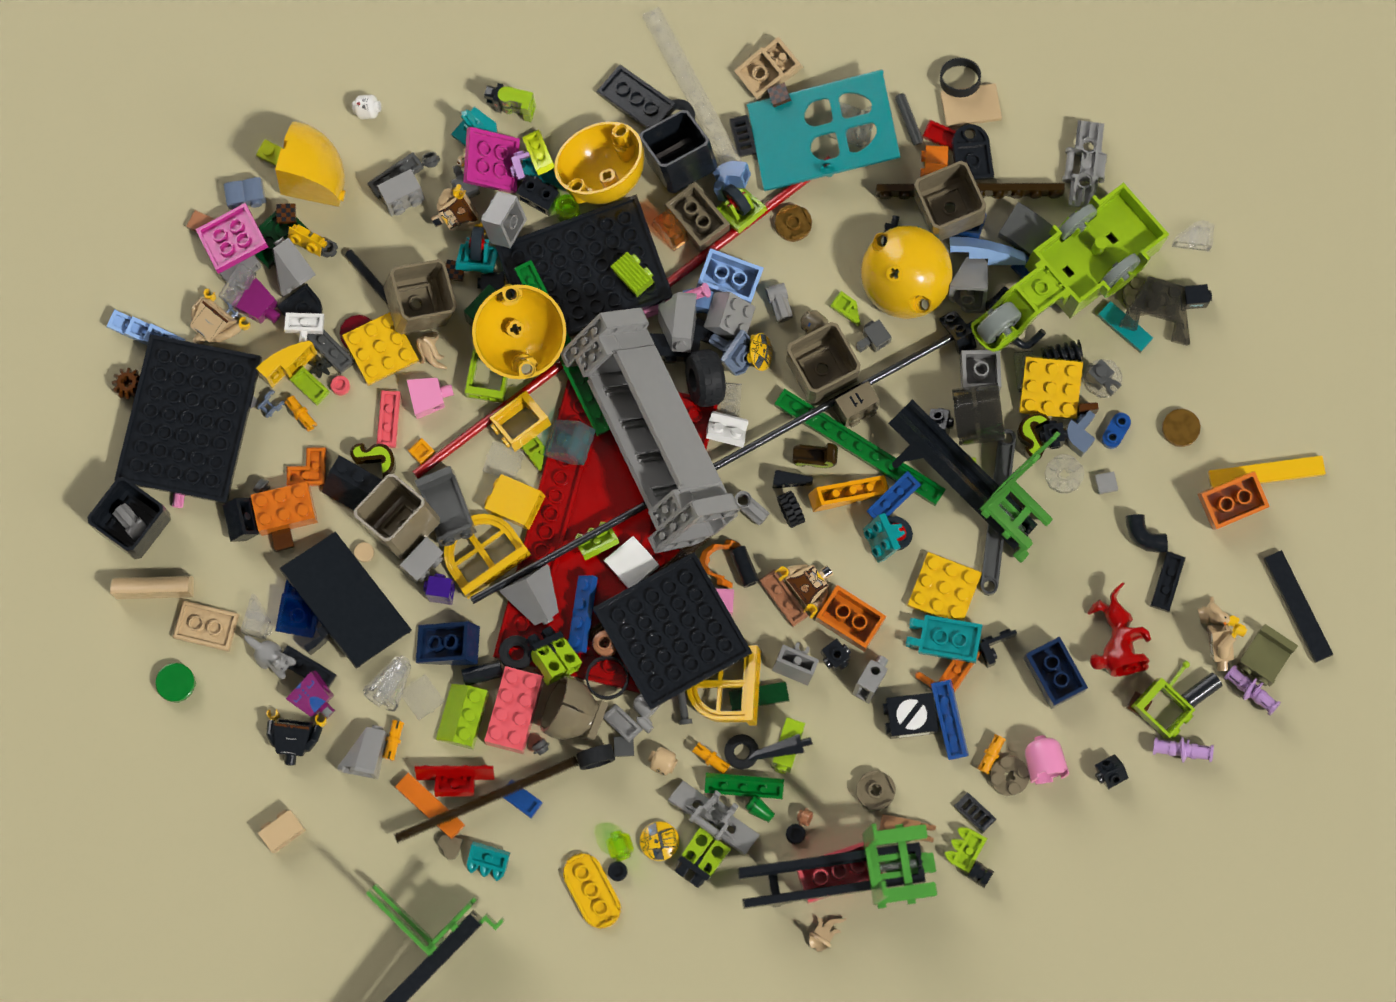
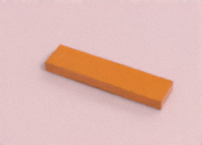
M407 773L395 786L404 797L429 819L430 817L433 819L432 816L435 817L439 813L442 815V812L444 813L446 810L449 811L410 773ZM457 817L454 820L447 821V823L444 821V824L442 823L440 826L438 825V828L451 840L465 827V824Z

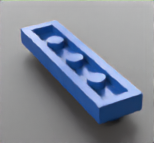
M593 575L578 576L568 640L575 653L587 652L598 577Z
M952 680L932 683L931 687L948 760L967 757L969 753Z

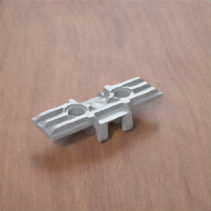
M1078 120L1075 148L1068 147L1065 151L1067 159L1065 176H1063L1062 181L1071 183L1068 206L1083 208L1089 203L1092 196L1097 194L1098 180L1099 183H1104L1105 164L1107 162V154L1102 153L1104 123ZM1089 142L1093 145L1094 149L1086 151L1083 145ZM1074 155L1080 156L1079 174H1072ZM1079 182H1090V184L1088 186H1082Z
M682 781L670 796L668 802L690 816L689 821L691 823L695 822L712 834L715 840L719 841L722 839L745 856L759 837V834L733 816L739 806L735 803L730 807L724 805L719 801L721 793L717 790L709 799L685 781ZM700 803L702 806L699 805L698 808H694L692 804ZM728 825L734 828V833L730 834L727 831Z

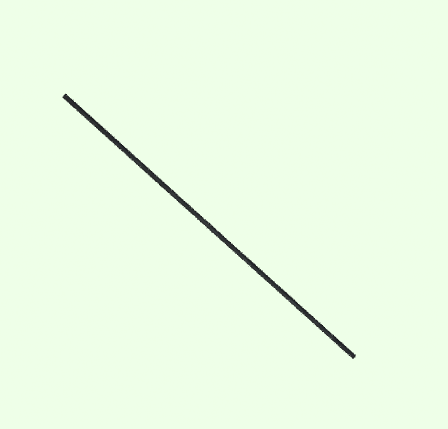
M975 320L967 324L970 327V329L972 322H974ZM950 334L942 337L713 463L715 469L718 470L833 407L835 399L869 381L870 385H873L953 341V337ZM645 501L471 596L472 603H477L646 510L648 507Z

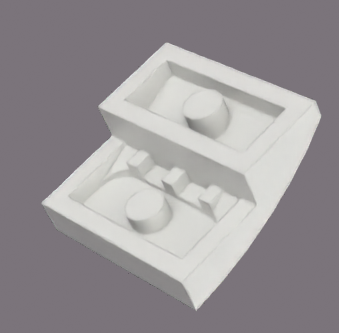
M634 536L604 560L605 564L627 588L646 579L660 567Z

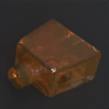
M669 208L653 220L652 226L673 251L688 241L685 227Z

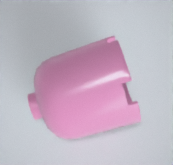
M1045 735L1035 737V741L1029 743L1025 750L1031 783L1046 784L1053 782L1055 777L1060 776L1061 779L1067 777L1069 770L1060 743L1056 739L1046 738Z

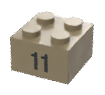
M869 381L835 399L834 411L844 426L852 428L858 425L862 418H870L877 413L880 399Z

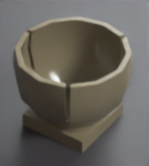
M564 676L552 690L541 718V731L552 738L560 740L575 737L582 740H595L609 703L602 700L595 701L585 684L573 677Z

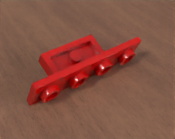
M415 766L416 780H435V797H474L475 780H495L494 766Z

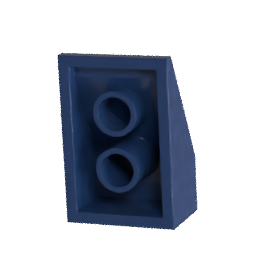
M469 621L418 625L416 663L437 665L478 664L480 626Z

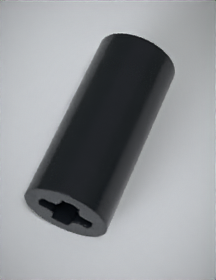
M740 546L731 550L729 553L743 587L747 588L759 583L760 580L746 546Z
M499 660L461 669L464 683L469 686L503 676Z
M1211 672L1181 696L1194 708L1223 685L1220 679Z

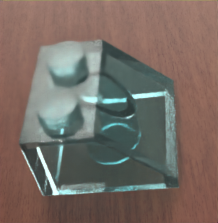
M555 420L543 455L572 465H584L596 430L581 421Z

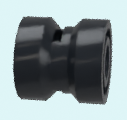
M977 861L967 878L971 881H978L979 886L985 888L994 871L989 868L985 869Z

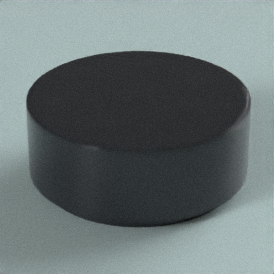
M793 824L788 827L786 838L790 843L800 844L805 839L806 832L801 825Z
M616 861L610 864L608 867L610 879L620 882L626 878L628 870L624 863Z

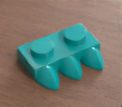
M473 841L467 860L468 871L473 873L480 866L481 875L485 877L493 869L494 879L498 881L506 872L511 852Z

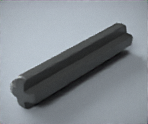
M904 93L898 94L895 99L912 143L915 146L923 142L906 95Z

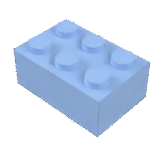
M710 248L697 287L707 283L710 291L732 292L751 304L763 267Z

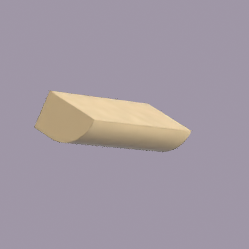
M192 576L113 578L110 594L116 599L194 597V578Z

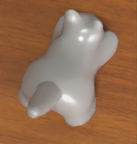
M248 635L244 636L245 641L255 649L254 658L256 663L263 669L269 667L278 678L284 679L286 677L285 670L289 666L296 664V660L282 653L281 647L275 642L265 640L260 643Z

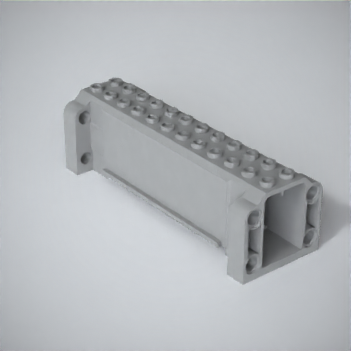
M633 308L602 312L562 350L560 355L566 367L578 366L583 377L589 378L587 382L649 509L648 513L657 530L648 537L654 552L659 553L701 543L705 539L717 534L735 519L740 508L733 494H727L647 330L649 322L643 309Z

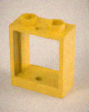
M527 391L490 417L492 422L490 427L496 435L500 433L503 437L501 440L507 448L511 447L515 452L551 426L548 416ZM527 407L538 421L512 440L501 425Z

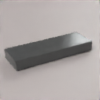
M412 152L367 184L375 196L380 199L381 195L377 185L409 169L415 175L424 169V166L414 152Z
M324 329L323 334H307V341H311L315 349L340 374L355 363L354 359Z

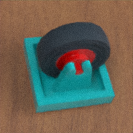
M473 227L471 237H466L465 244H460L456 260V270L464 272L477 271L481 273L494 272L498 252L496 247L489 246V239H484V228Z
M885 513L878 515L863 528L864 536L868 540L872 554L878 563L885 561L896 551L906 548L913 537L912 528L906 520L898 516L887 518Z

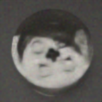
M998 383L952 389L959 446L1005 440Z

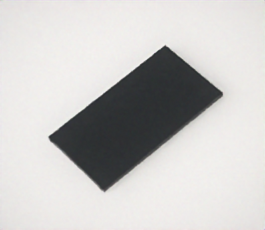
M336 531L279 568L356 669L412 631Z

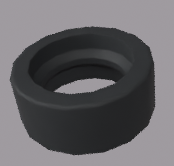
M611 744L595 746L576 754L580 770L600 767L615 761Z

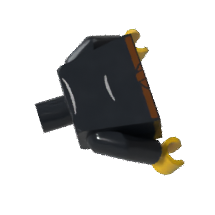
M277 709L275 716L271 717V711L268 710L266 714L270 720L267 721L266 736L277 754H285L284 764L293 766L296 765L297 756H304L319 741L322 727L326 725L327 718L325 717L323 722H318L319 714L316 715V725H314V722L280 718V713Z

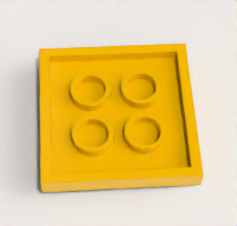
M390 312L342 335L367 386L419 362L406 334H400L395 331Z
M1025 356L1019 413H1043L1047 416L1077 419L1083 361Z
M928 552L907 606L932 616L964 621L982 572Z

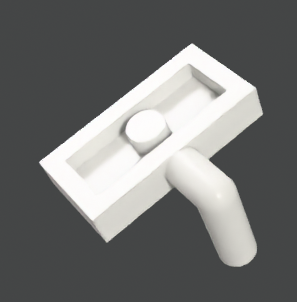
M286 313L284 331L285 333H300L299 343L307 341V334H323L324 314Z

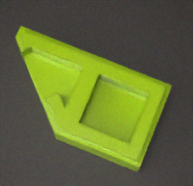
M840 291L830 305V308L859 327L860 319L857 302Z
M536 436L521 448L540 472L543 467L545 446Z

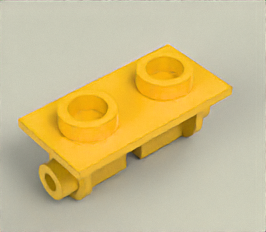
M294 224L293 227H289L288 238H290L293 244L299 245L319 257L321 256L322 248H325L327 245L325 238L315 233L309 237L310 230L300 224Z

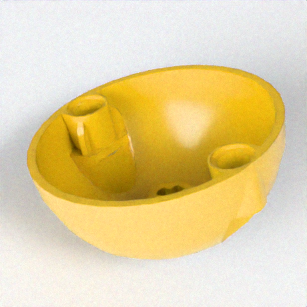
M601 122L585 127L576 132L563 144L556 156L554 172L561 186L578 204L585 202L606 204L619 200L635 187L643 171L644 149L640 136L632 127L619 122Z
M899 226L875 235L873 242L867 248L863 257L861 280L866 295L880 311L897 318L913 319L929 314L945 299L952 281V263L945 246L934 234L916 226ZM883 236L887 238V244L885 246H883L881 243V239ZM895 270H899L898 277L894 276ZM924 299L928 301L927 309H924L922 307V301Z
M506 284L489 295L479 306L472 327L473 344L481 361L493 372L510 379L532 378L545 372L559 358L566 341V323L559 305L546 292L528 285ZM508 289H514L515 295L511 299L506 298V291ZM513 324L519 327V329H516V333L510 330V328H513ZM524 364H530L531 366L528 373H522L521 371Z

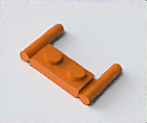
M978 650L977 659L979 658V656H980L981 653H982V652L979 651V650ZM952 660L939 679V682L951 679L955 693L975 663ZM917 672L915 675L916 679L932 688L931 684L935 683L934 680L921 672Z

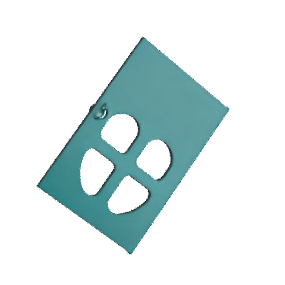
M883 69L789 93L791 101L777 107L773 106L770 98L747 104L764 191L825 176L831 177L837 173L901 158ZM843 94H857L868 99L872 104V109L867 114L845 119L842 116L839 98ZM829 100L833 116L832 122L819 126L807 124L805 112L808 106L815 101ZM866 124H874L877 132L870 144L859 152H850L846 136L847 130ZM835 133L840 151L839 155L828 160L816 158L811 151L813 140L819 136Z

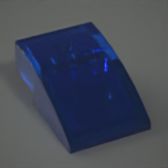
M286 579L275 631L314 638L319 620Z

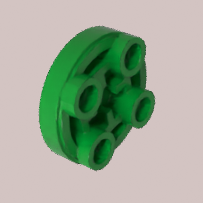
M171 663L159 671L155 684L161 697L169 702L179 703L186 700L193 693L196 680L193 672L187 666L180 663Z

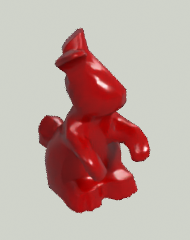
M1124 582L1118 585L1110 594V605L1098 600L1088 610V615L1100 610L1103 611L1107 623L1112 629L1111 639L1106 644L1103 655H1092L1090 657V664L1095 670L1106 669L1110 676L1113 677L1145 671L1149 668L1148 663L1150 662L1144 653L1135 654L1133 645L1134 641L1140 639L1149 642L1151 640L1149 631L1144 627L1129 628L1133 618L1116 598L1120 589L1124 586Z

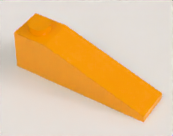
M885 475L816 487L808 496L813 512L882 496L888 490Z

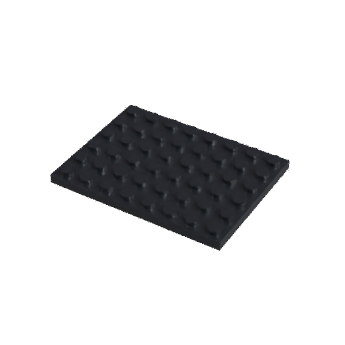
M637 194L518 237L511 248L496 245L508 284L522 285L514 268L532 260L549 296L559 305L563 313L569 337L580 333L599 313L642 308L644 310L671 299L673 295ZM626 252L630 255L635 254L641 261L639 265L643 269L647 267L654 275L651 277L654 283L638 297L630 291L611 269V265ZM510 289L512 296L514 297L515 291L514 289Z
M150 334L114 481L117 478L125 477L139 487L226 504L229 499L259 374L256 367L261 364L262 356Z

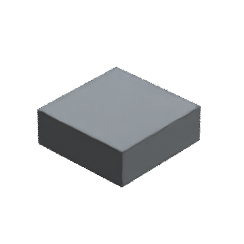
M1114 472L1095 475L1099 495L1118 491Z

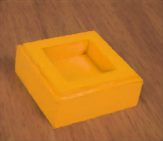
M422 438L408 450L420 464H423L435 453Z

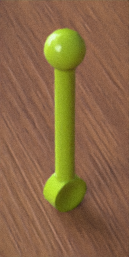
M1188 661L1182 663L1181 669L1169 683L1171 687L1183 671L1189 668L1190 663Z

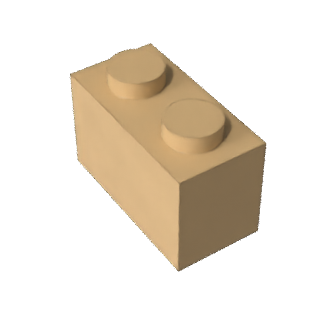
M291 810L280 812L276 816L278 819L272 823L270 821L261 826V831L258 832L273 854L306 831Z

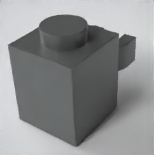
M458 165L452 167L456 179L451 180V188L460 184L463 190H466V195L469 199L479 195L480 191L477 185L463 183L464 174L461 167Z
M872 320L864 326L863 336L865 338L856 343V348L861 353L871 346L874 352H877L891 343L892 337L880 320L875 322Z
M1102 359L1085 376L1098 391L1104 386L1107 394L1110 396L1114 394L1110 386L1114 385L1117 389L1122 386L1118 381L1111 379L1115 372Z

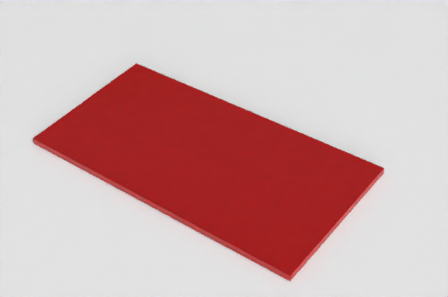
M569 378L538 490L543 492L545 498L530 529L526 532L523 543L531 556L518 564L516 572L575 540L577 534L584 535L589 528L595 529L599 527L600 522H608L644 502L611 430L600 436L596 435L581 402H579L580 408L577 407V402L580 400L576 392L566 404L568 396L574 389ZM678 392L707 450L709 439L706 438L707 425L711 412H716L718 405L699 407L693 403L690 394ZM647 508L612 528L619 540V544L586 561L577 547L547 563L551 572L559 612L553 616L554 620L548 624L543 625V623L534 625L508 600L493 657L500 659V645L508 637L518 635L527 639L530 635L536 634L541 641L544 639L541 632L549 626L556 633L561 631L564 635L563 638L568 642L578 576L593 575L598 577L593 607L628 589L605 564L604 560L632 536L638 540L660 566L651 575L667 564L672 557L676 556L681 551V548L659 553L654 552L648 537L657 530ZM594 611L592 613L590 629L599 623ZM588 639L587 652L576 653L582 661L578 671L568 676L586 680L588 666L592 661L601 657L594 650L593 640L591 641L590 639ZM513 646L509 650V656L513 660H519L524 655V650L520 646ZM616 652L613 655V657H616L619 660H621L618 653ZM532 660L529 666L536 668V665ZM602 660L591 668L588 681L622 689L626 682V672L616 661ZM628 673L629 682L626 690L640 694Z

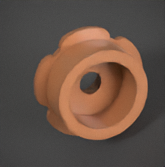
M806 807L804 810L799 811L797 821H799L801 826L805 825L808 827L810 825L813 812L809 811Z

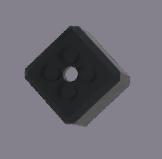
M681 110L640 133L647 162L668 192L675 193L716 171L717 162L710 140L688 110Z
M125 477L115 480L87 516L88 524L97 533L134 559H140L144 556L171 521L170 513L163 504ZM124 503L148 526L136 542L113 515L115 509Z

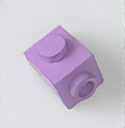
M524 150L514 153V157H511L513 166L510 167L513 178L517 177L518 181L525 179L520 161L530 158L529 152L525 153Z

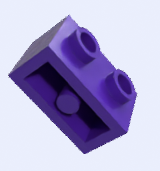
M434 574V576H429L428 581L425 580L423 592H425L429 602L452 605L456 586L453 580L446 578L445 575Z

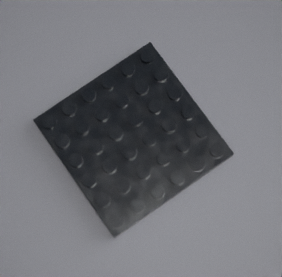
M695 552L593 607L594 613L650 711L752 654L751 649Z

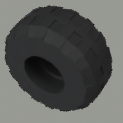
M711 349L692 352L686 358L685 363L686 383L691 400L699 407H710L720 404L725 397L726 380L719 355Z

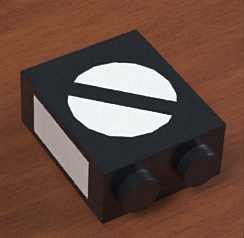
M933 692L886 698V703L882 704L883 713L888 717L885 729L886 734H890V739L937 734L938 725Z

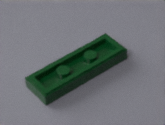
M786 682L759 686L758 707L789 702ZM742 689L729 691L732 711L741 710Z

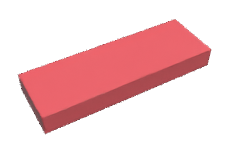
M381 390L377 444H384L389 448H396L400 391Z

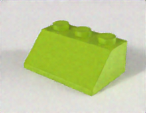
M451 684L436 740L474 750L489 697L488 690L469 685Z

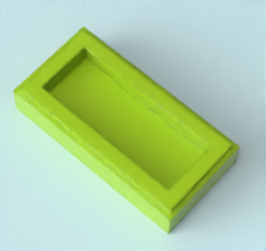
M303 366L289 379L316 406L330 393Z

